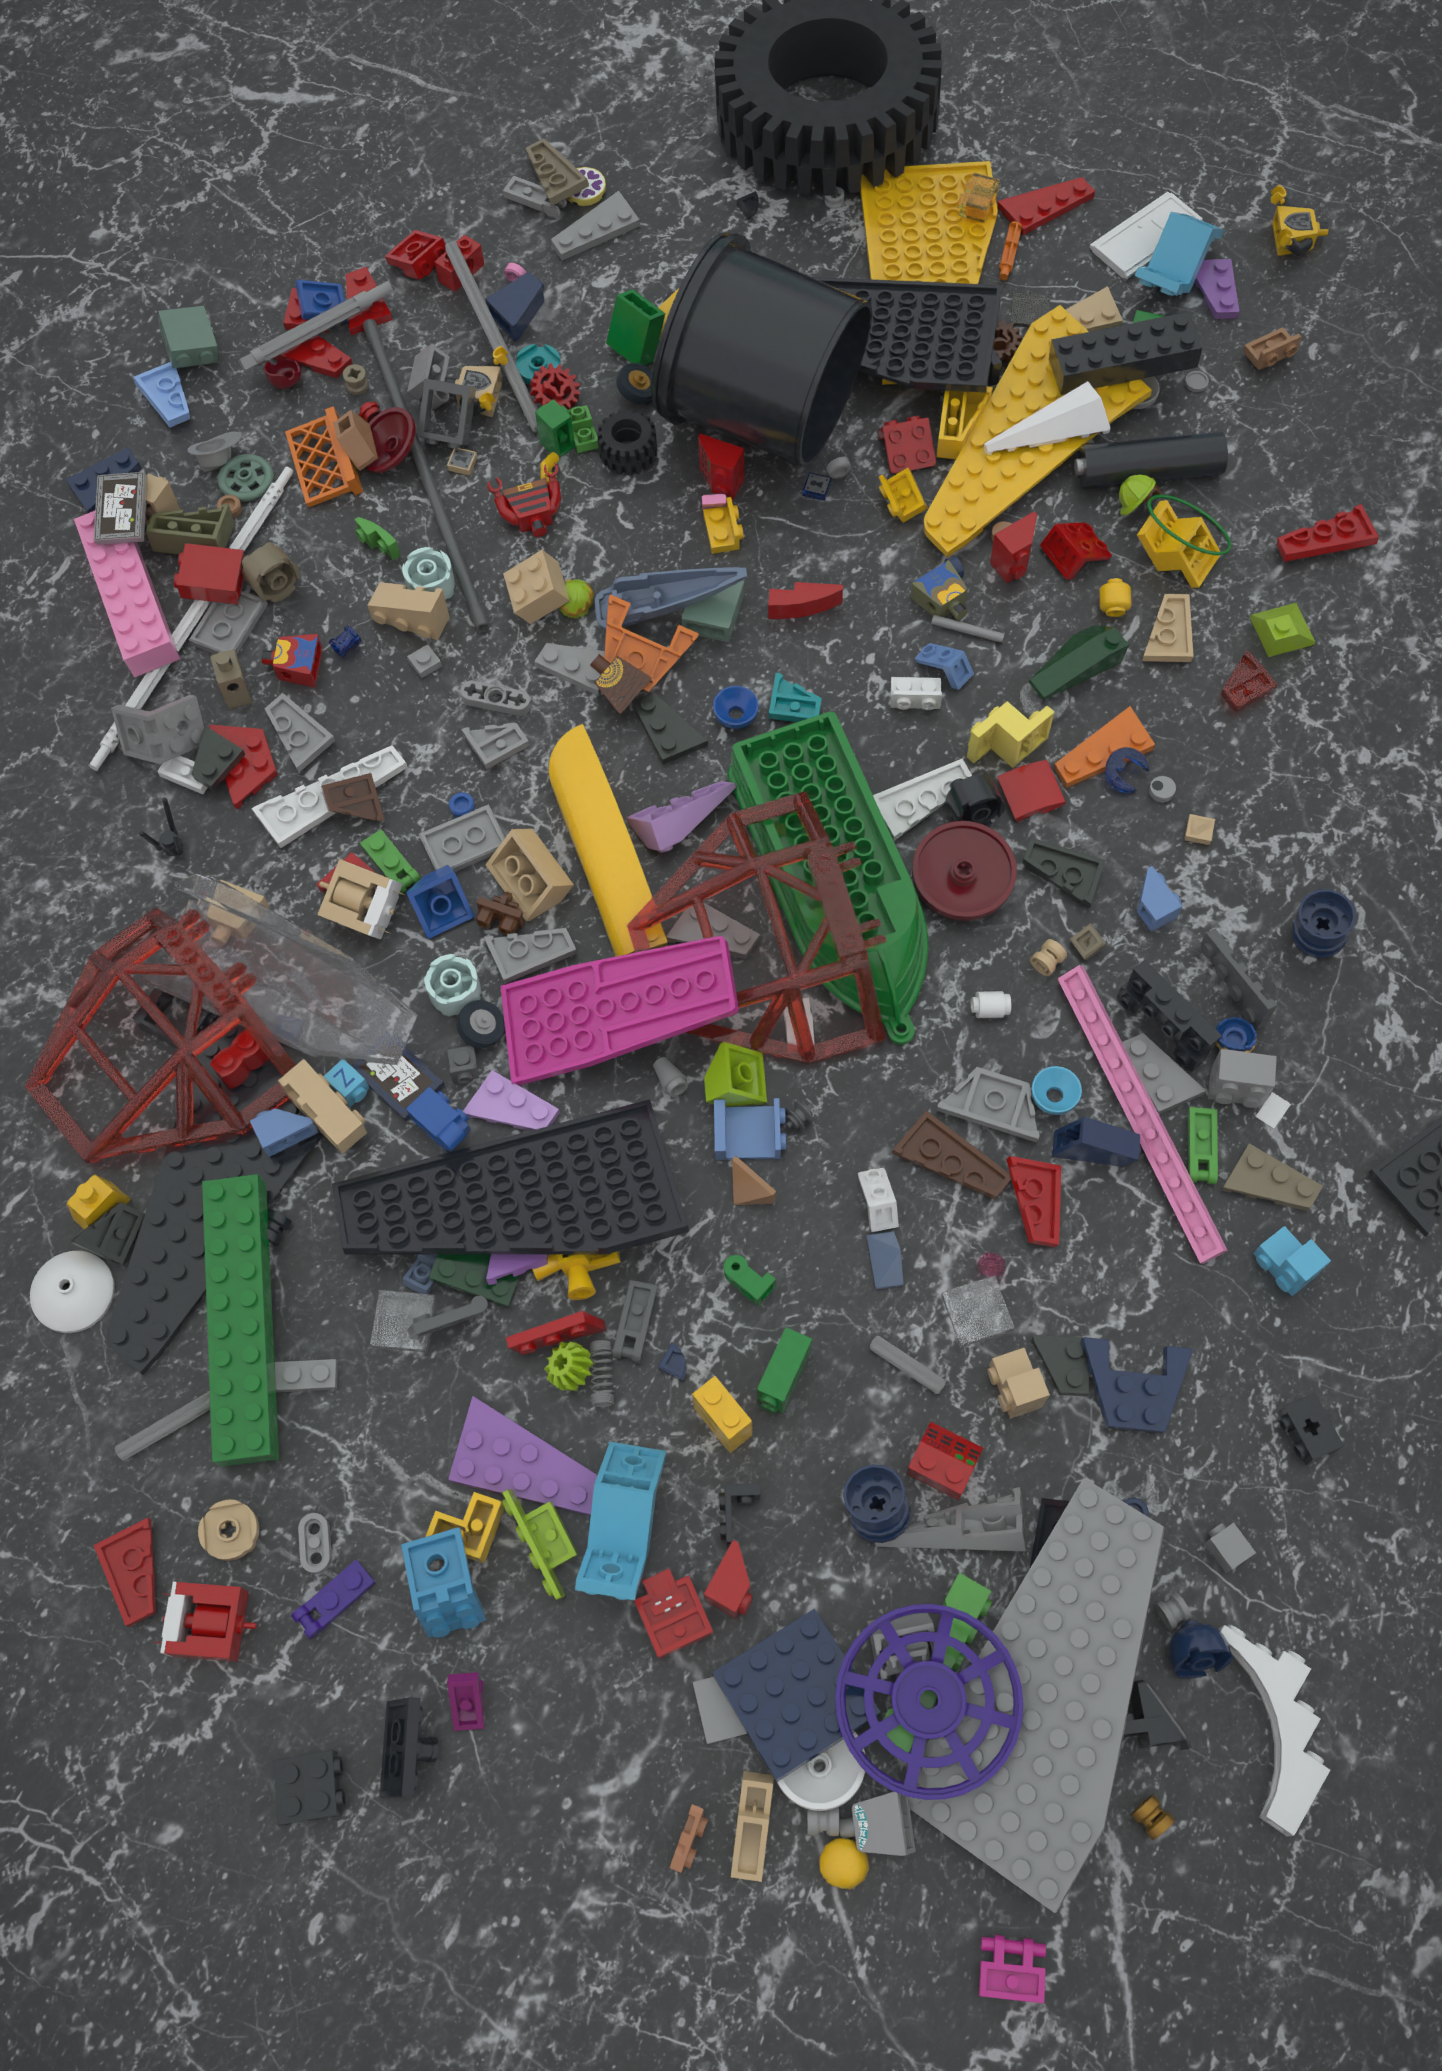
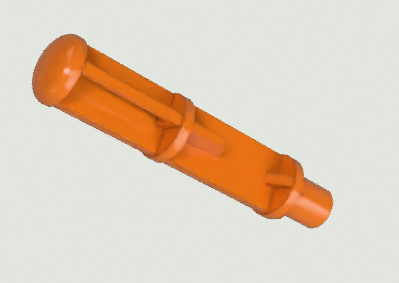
M1011 222L1008 227L999 265V278L1001 280H1007L1013 268L1022 225L1019 222Z

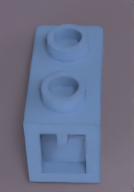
M929 643L915 657L917 663L943 669L953 689L959 690L974 674L966 654L962 650Z

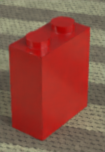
M185 543L183 553L180 552L178 558L179 573H175L174 587L178 589L180 598L239 605L244 581L243 566L241 564L245 557L244 550Z

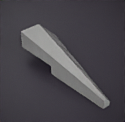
M1013 1488L1012 1494L997 1499L995 1495L987 1496L986 1502L968 1506L967 1503L924 1515V1521L908 1525L904 1533L895 1540L875 1543V1546L1026 1551V1528L1021 1488Z

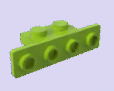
M513 1489L505 1490L502 1492L505 1497L502 1500L503 1506L509 1516L514 1515L518 1526L515 1527L516 1532L523 1543L527 1541L532 1551L529 1553L530 1560L537 1570L541 1569L545 1577L542 1583L550 1597L554 1595L556 1600L565 1597L566 1594L553 1569L579 1554L552 1501L525 1514Z

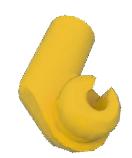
M551 452L541 462L540 479L546 478L547 482H549V477L544 472V466L546 464L547 472L552 474V468L555 466L554 463L557 464L559 462V456L556 453Z

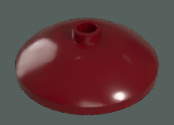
M400 407L388 408L380 412L369 422L378 459L365 467V469L372 473H383L395 468L406 458L413 446L416 432L415 421L408 411Z

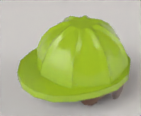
M1133 475L1122 483L1119 491V500L1122 504L1121 515L1126 516L1142 502H1148L1154 495H1161L1162 492L1156 485L1154 478L1145 475Z

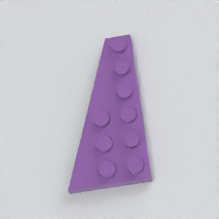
M472 1396L448 1480L452 1483L503 1495L502 1492L505 1490L513 1489L518 1499L543 1505L552 1501L555 1508L591 1516L594 1484L598 1475Z

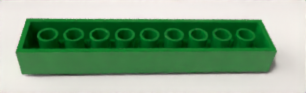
M258 1174L202 1181L212 1462L225 1467L279 1460L266 1182Z

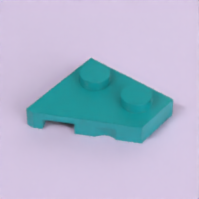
M776 673L769 708V719L799 722L820 715L822 698L812 692H807L804 687L797 683L794 685L783 679L782 674Z

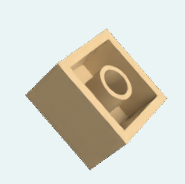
M544 550L537 552L503 573L514 613L530 624L570 601L559 562Z

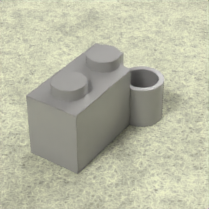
M432 344L418 353L414 359L407 393L419 400L423 395L424 379L444 382L450 356ZM434 390L431 409L435 410L449 400V393Z

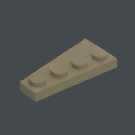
M544 138L526 147L527 156L551 206L589 187L588 179Z

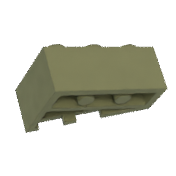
M223 504L221 508L207 510L206 507H199L196 512L184 513L183 510L153 513L147 526L146 534L153 552L180 554V552L183 553L185 543L226 548L235 523L229 504Z

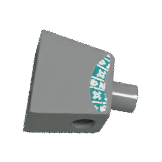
M891 1792L853 1804V1817L841 1818L839 1820L841 1837H856V1845L859 1852L905 1856L916 1852L907 1796Z

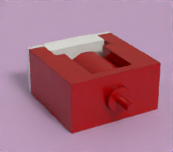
M173 1582L171 1594L162 1593L170 1597L166 1614L162 1619L164 1622L162 1642H154L162 1644L160 1653L170 1657L238 1662L244 1628H257V1623L245 1622L249 1591L234 1586ZM193 1603L198 1604L194 1613H192ZM189 1629H192V1636L188 1635Z

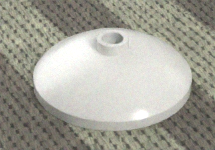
M85 1251L64 1252L47 1261L34 1277L30 1289L31 1308L37 1319L54 1331L75 1333L86 1330L100 1321L109 1310L115 1293L114 1277L107 1264L98 1256ZM70 1282V1287L67 1290H63V1285Z
M853 1733L854 1737L856 1738L858 1736L857 1733ZM843 1739L777 1783L782 1792L795 1804L809 1810L826 1811L845 1804L856 1794L862 1784L865 1770L860 1767L850 1753ZM816 1763H823L825 1770L817 1772L814 1769Z

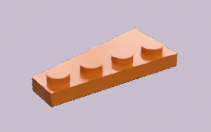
M1129 706L1057 761L1053 769L1065 788H1068L1154 750L1155 743L1131 706Z

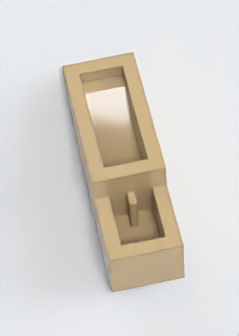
M743 1771L731 1870L732 1878L762 1882L774 1782L773 1775Z

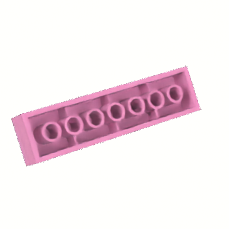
M95 511L75 518L77 530L123 660L134 678L179 660V653L138 542L97 545L94 542Z

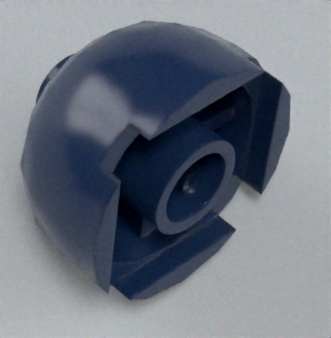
M1188 1621L1182 1624L1181 1629L1173 1635L1169 1643L1170 1661L1174 1673L1176 1671L1177 1676L1180 1678L1192 1679L1207 1676L1203 1670L1214 1667L1216 1672L1228 1666L1233 1659L1224 1634L1216 1627L1206 1623Z

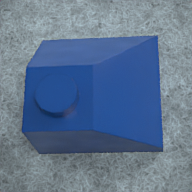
M449 865L425 875L406 892L427 939L475 917L457 876Z

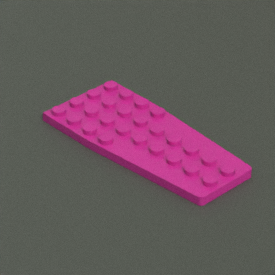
M722 936L572 965L500 986L511 1083L519 1086L593 1066L735 1015L739 1010L729 946Z

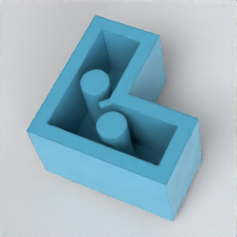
M1285 1226L1262 1243L1254 1252L1257 1263L1276 1278L1275 1281L1281 1290L1288 1292L1291 1296L1315 1279L1331 1262L1312 1239L1302 1245Z

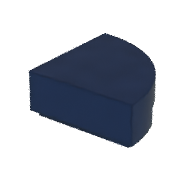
M671 1342L658 1369L684 1382L687 1371L686 1361L679 1347Z

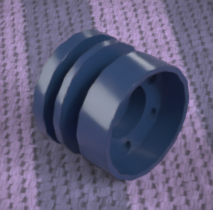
M1321 889L1309 893L1301 901L1291 929L1292 939L1297 948L1304 954L1314 958H1328L1338 954L1345 947L1356 919L1354 906L1342 893L1331 889Z
M874 1464L861 1467L850 1475L844 1486L843 1498L852 1526L858 1535L869 1542L885 1543L895 1540L903 1534L910 1523L911 1509L900 1476L894 1470L884 1465Z

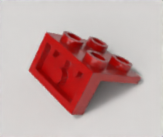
M1085 522L1055 524L1039 545L1066 580L1073 579L1086 561L1109 560L1112 556L1107 549V545L1096 536L1092 526Z

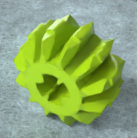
M561 1342L559 1348H552L553 1355L546 1358L549 1361V1365L544 1368L548 1373L547 1380L562 1391H577L579 1385H586L585 1378L592 1375L589 1368L594 1364L590 1359L591 1353L576 1342Z

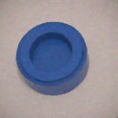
M461 792L451 797L449 808L451 814L457 818L474 811L475 803L471 795Z

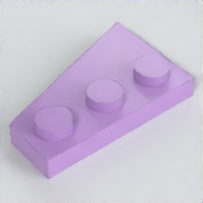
M493 1070L463 1110L468 1118H480L495 1124L497 1122L527 1131L551 1126L560 1113L559 1109L519 1085L512 1084L510 1080Z

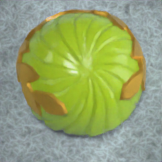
M579 579L565 581L570 601L560 606L559 610L569 618H579L588 614L589 608L594 603V591L591 586Z

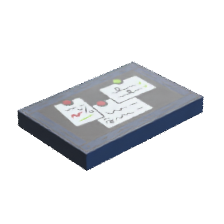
M389 1031L351 1065L366 1080L369 1088L405 1122L410 1118L406 1108L428 1087L437 1093L444 1086V1082Z

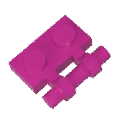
M994 1935V1938L981 1937V1950L993 1952V1962L980 1961L978 1996L1044 2004L1046 1968L1033 1967V1956L1045 1958L1046 1944L1034 1943L1033 1939L1023 1938L1022 1941L1008 1940L1003 1935ZM1004 1953L1022 1955V1965L1005 1964Z

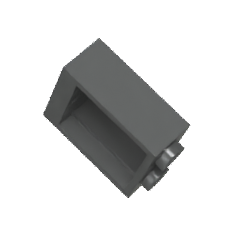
M424 379L417 437L425 438V443L438 445L439 441L447 442V447L456 449L461 448V445H469L476 388ZM434 390L463 395L457 437L429 432Z

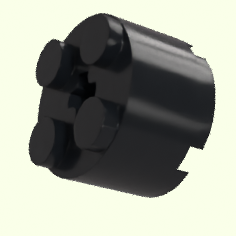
M980 772L965 779H956L949 786L950 790L946 796V804L955 821H971L988 827L993 824L991 819L996 815L1000 818L1005 810V803L993 780L986 772Z

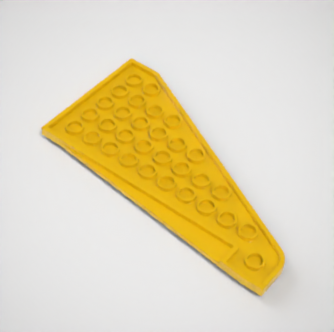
M1061 305L1030 325L924 517V533L926 537L947 558L983 532L985 526L1077 452L1081 445H1085L1100 433H1091L1086 438H1082L1081 435L1069 437L1064 442L1031 448L1029 445L1016 447L1015 451L1008 452V449L993 451L992 455H987L984 451V443L1064 396L1059 391L1049 362L1051 339L1089 331ZM1141 379L1094 388L1101 397L1109 425L1137 406L1138 403L1149 398L1152 389Z

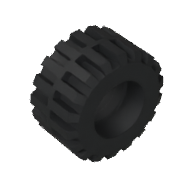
M628 409L625 412L618 410L616 414L614 412L609 414V418L605 417L602 420V424L599 425L597 432L599 455L602 463L608 466L609 470H617V474L621 475L623 472L627 473V475H632V472L641 473V469L646 470L650 467L649 463H654L655 456H657L656 429L653 421H650V417L647 415L643 416V412L638 411L635 413L632 409ZM623 441H635L628 444L621 443Z

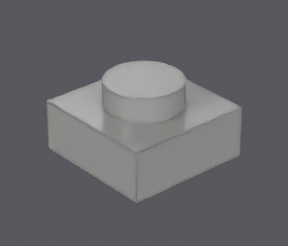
M428 644L407 656L408 662L421 679L442 667L440 659Z

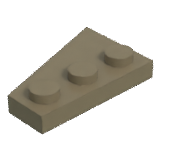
M1248 1144L1221 1191L1246 1194V1197L1254 1199L1258 1197L1274 1201L1275 1204L1309 1211L1323 1185L1255 1146Z

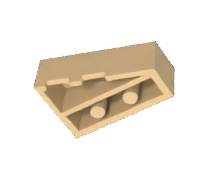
M380 582L368 603L371 618L375 622L394 626L401 631H410L423 638L438 640L450 618L443 589L436 588L435 592H429L420 586H417L415 590L406 589L405 585Z
M304 1059L278 1080L290 1101L307 1118L312 1119L316 1128L341 1154L345 1153L367 1133L363 1126V1123L366 1121L355 1109L351 1112L346 1106L348 1102L338 1091L334 1093L324 1076L320 1073L317 1074Z

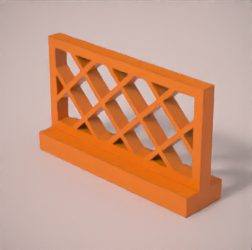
M334 406L325 409L326 416L285 431L308 508L350 491L354 495L363 493L356 466L337 440L333 422L340 417ZM327 426L323 435L315 433L319 427ZM301 434L306 435L301 444L294 442L293 437ZM311 438L319 440L315 448L307 446ZM325 442L332 444L328 453L320 451ZM303 451L311 453L306 462L299 460ZM317 455L324 458L320 466L312 464ZM331 460L338 463L333 471L326 469ZM309 469L316 471L311 480L304 477ZM322 474L330 476L325 485L318 482ZM336 478L343 480L344 485L337 488L331 487ZM314 487L322 489L319 495L310 498V493Z

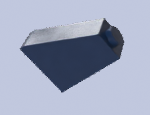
M527 272L485 298L486 305L494 321L514 342L519 340L544 303V285L539 278H535L530 272Z
M1082 1117L1054 1131L1052 1156L1056 1158L1123 1167L1137 1161L1141 1152L1140 1134L1087 1117Z

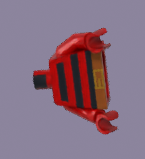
M554 463L556 470L552 474L547 472L546 464L544 466V472L549 477V482L545 478L502 490L503 495L500 492L502 481L499 478H496L498 489H493L488 481L487 490L495 495L494 502L501 518L513 526L517 525L521 532L532 530L535 537L544 536L547 532L545 526L553 523L552 515L557 513L561 503L559 481H556L558 474L557 464Z

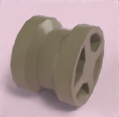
M355 364L349 365L344 369L343 378L346 382L347 391L353 395L365 393L369 387L365 369Z

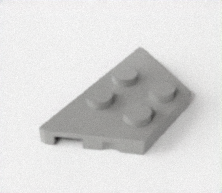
M976 1067L968 1075V1078L964 1082L959 1083L944 1101L939 1102L937 1107L939 1112L1036 1143L1040 1136L1039 1131H1037L1029 1083L983 1068Z

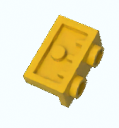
M731 497L726 498V507L703 509L711 553L739 550L740 539H744L741 524L737 525L736 520H739L738 507L733 505Z

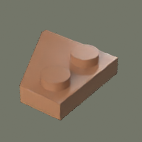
M693 1804L670 1865L671 1869L683 1873L684 1867L691 1868L697 1850L692 1848L696 1836L702 1838L708 1819L703 1817L705 1810Z

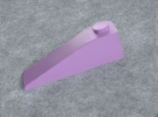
M720 781L693 791L691 793L692 797H676L670 799L671 805L659 808L653 805L626 817V819L648 849L666 852L671 850L674 844L682 841L736 786L735 783Z

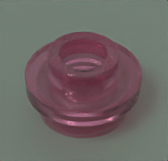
M987 1252L978 1260V1268L988 1277L1001 1276L1005 1272V1260L998 1254Z

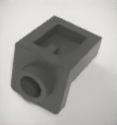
M464 1046L447 1050L450 1065L449 1073L453 1083L465 1084L479 1078L474 1047Z

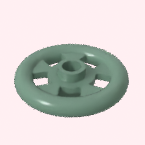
M242 454L231 458L222 466L218 474V486L224 495L238 497L240 502H249L262 497L274 480V472L268 461L253 454ZM242 464H251V467H242V468H241V465H242ZM262 469L264 475L257 476L256 471ZM231 471L235 472L234 478H228ZM257 483L259 487L251 491L249 488ZM235 484L241 488L238 492L232 489Z

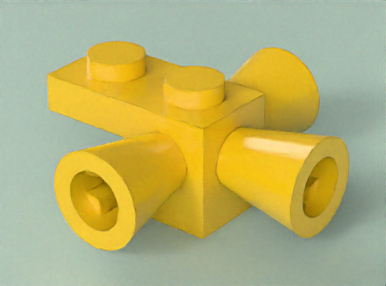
M619 1251L611 1254H549L548 1264L533 1269L537 1281H540L562 1269L568 1278V1298L583 1300L593 1296L596 1292L588 1272L621 1263Z

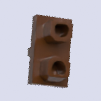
M505 892L502 898L495 895L492 901L479 896L476 917L478 926L490 929L493 920L500 921L498 930L507 936V934L515 933L517 928L523 929L525 920L522 919L523 911L518 910L519 903L512 901V893Z

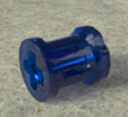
M348 625L344 627V631L335 639L331 638L329 640L331 648L342 658L347 655L346 652L350 648L362 642L358 633Z

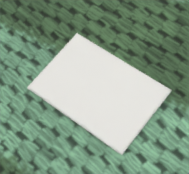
M1272 1092L1255 1117L1275 1128L1291 1104Z

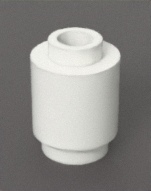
M1003 991L976 992L975 997L971 998V1012L976 1013L977 1018H1003L1004 1015H1010V994H1004Z

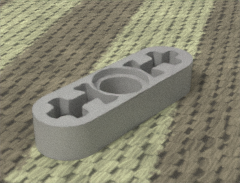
M474 680L465 682L460 689L463 702L469 706L515 716H524L531 710L530 697L525 691ZM473 690L476 691V693H473L472 696L468 695V693H472ZM494 694H500L503 697L501 701L496 703L491 702L489 698ZM520 700H522V701L524 702V703H521L519 706H516V704H515V703H519Z

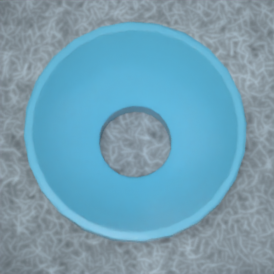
M1059 1066L1048 1067L1040 1071L1035 1076L1031 1089L1035 1104L1042 1111L1052 1115H1062L1070 1112L1078 1104L1082 1093L1081 1083L1077 1076L1069 1069ZM1052 1089L1058 1090L1062 1094V1100L1051 1102L1047 1098V1092Z

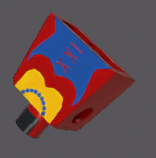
M318 634L280 637L277 641L276 651H262V664L273 665L277 679L281 681L316 687L323 650Z

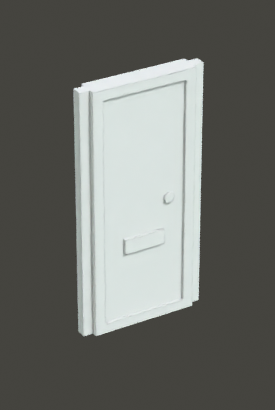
M1166 192L1090 244V249L1118 275L1128 279L1136 273L1138 267H1146L1150 263L1170 212L1184 213L1199 220H1202V217L1174 194Z

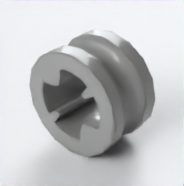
M836 186L835 195L825 196L826 206L832 209L843 206L844 191L842 188Z

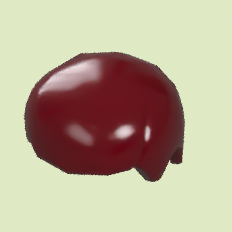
M278 358L275 364L267 361L263 367L269 383L279 390L289 389L301 379V368L298 362L292 359L283 360Z

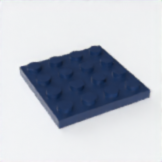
M815 1609L712 1672L715 1681L776 1782L782 1780L844 1739L836 1715L835 1694L838 1674L845 1655ZM851 1666L849 1672L856 1673ZM846 1685V1713L850 1729L854 1733L868 1724L864 1706L865 1689ZM874 1702L876 1717L881 1716V1711Z

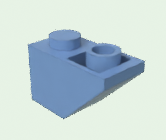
M1153 866L1147 869L1143 880L1137 913L1150 931L1153 932L1178 918L1182 905L1179 896L1176 893H1172L1166 885L1164 876L1161 873H1157Z

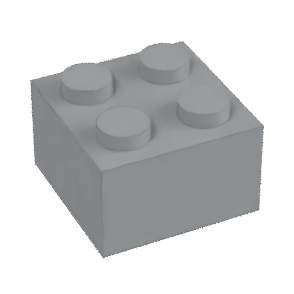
M1221 1049L1210 1068L1208 1099L1216 1100L1220 1104L1241 1103L1249 1108L1263 1106L1275 1087L1277 1056Z

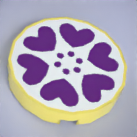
M577 168L588 179L589 187L566 199L571 203L572 201L576 202L579 206H588L599 202L602 199V195L606 192L604 176L594 168Z

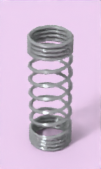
M598 1340L589 1344L590 1353L593 1354L590 1359L594 1361V1364L612 1362L611 1359H592L596 1355H611L612 1343L610 1341ZM591 1366L594 1369L591 1372L592 1376H594L591 1382L595 1384L591 1388L595 1392L591 1396L592 1405L595 1407L613 1405L614 1395L610 1394L614 1392L613 1390L597 1391L593 1389L596 1386L613 1385L612 1382H593L597 1378L613 1377L611 1374L598 1376L594 1375L593 1372L597 1370L608 1371L613 1368H596Z

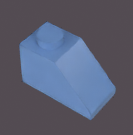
M279 1109L262 1111L256 1118L250 1120L268 1157L319 1133L311 1118Z

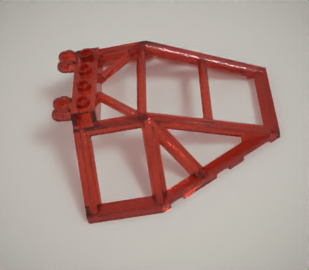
M806 791L730 813L627 924V928L635 953L651 950L645 930L693 906L703 939L714 937L703 901L756 875L788 976L736 992L738 1008L772 999L753 1034L713 1024H707L685 1033L810 1064L886 1040L867 955L868 948L885 943L886 938L885 935H878L866 941L863 940L861 933L877 929L881 926L880 919H875L858 925L842 872L860 866L861 861L860 858H852L839 864L836 857L855 850V843L849 842L835 848L833 847ZM796 811L810 841L757 856L745 826ZM731 835L739 856L714 852ZM807 860L815 887L779 869V867ZM700 867L727 870L674 897ZM768 875L819 901L825 916L798 967L794 960ZM828 932H830L839 961L809 970ZM854 974L866 1029L813 1044L801 990ZM786 1007L788 1008L797 1045L769 1038Z
M154 907L91 953L25 1084V1088L86 1163L100 1161V1158L136 1152L139 1154L155 1151L158 1147L168 1145L176 1147L217 1139V1136L231 1133L233 1135L244 1134L252 1128L250 1120L256 1118L260 1112L276 1109L289 1099L278 1082L239 1112L196 1058L198 1054L239 1023H242L282 1076L296 1066L242 995L255 984L256 976L253 973H249L240 978L247 969L243 962H237L228 968L224 974L195 942L206 934L210 928V925L205 920L197 922L201 916L196 909L182 915L178 922ZM155 928L157 930L115 962L110 960L151 929ZM160 948H163L177 965L140 963ZM129 974L187 976L194 984L184 1038ZM118 980L123 983L178 1048L137 1093L84 1030ZM203 996H205L221 1017L196 1035ZM77 1039L129 1101L92 1142L45 1086L51 1080V1075ZM175 1077L177 1128L123 1138L122 1133ZM193 1082L223 1120L193 1125Z

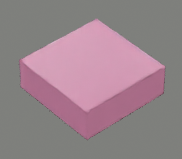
M724 494L702 496V511L703 509L726 507V495Z

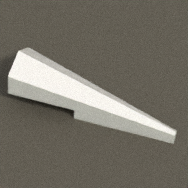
M1087 381L984 443V451L987 455H992L993 451L1008 449V452L1015 451L1016 447L1029 445L1031 448L1064 442L1069 437L1081 435L1082 438H1086L1091 433L1097 432L1107 434L1111 428L1101 397Z

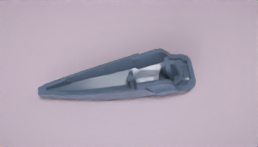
M740 567L687 569L640 573L638 576L616 578L611 587L600 591L596 595L595 609L598 625L601 629L606 630L610 594L631 603L622 627L635 625L640 621L680 610L716 595L746 579L747 570Z

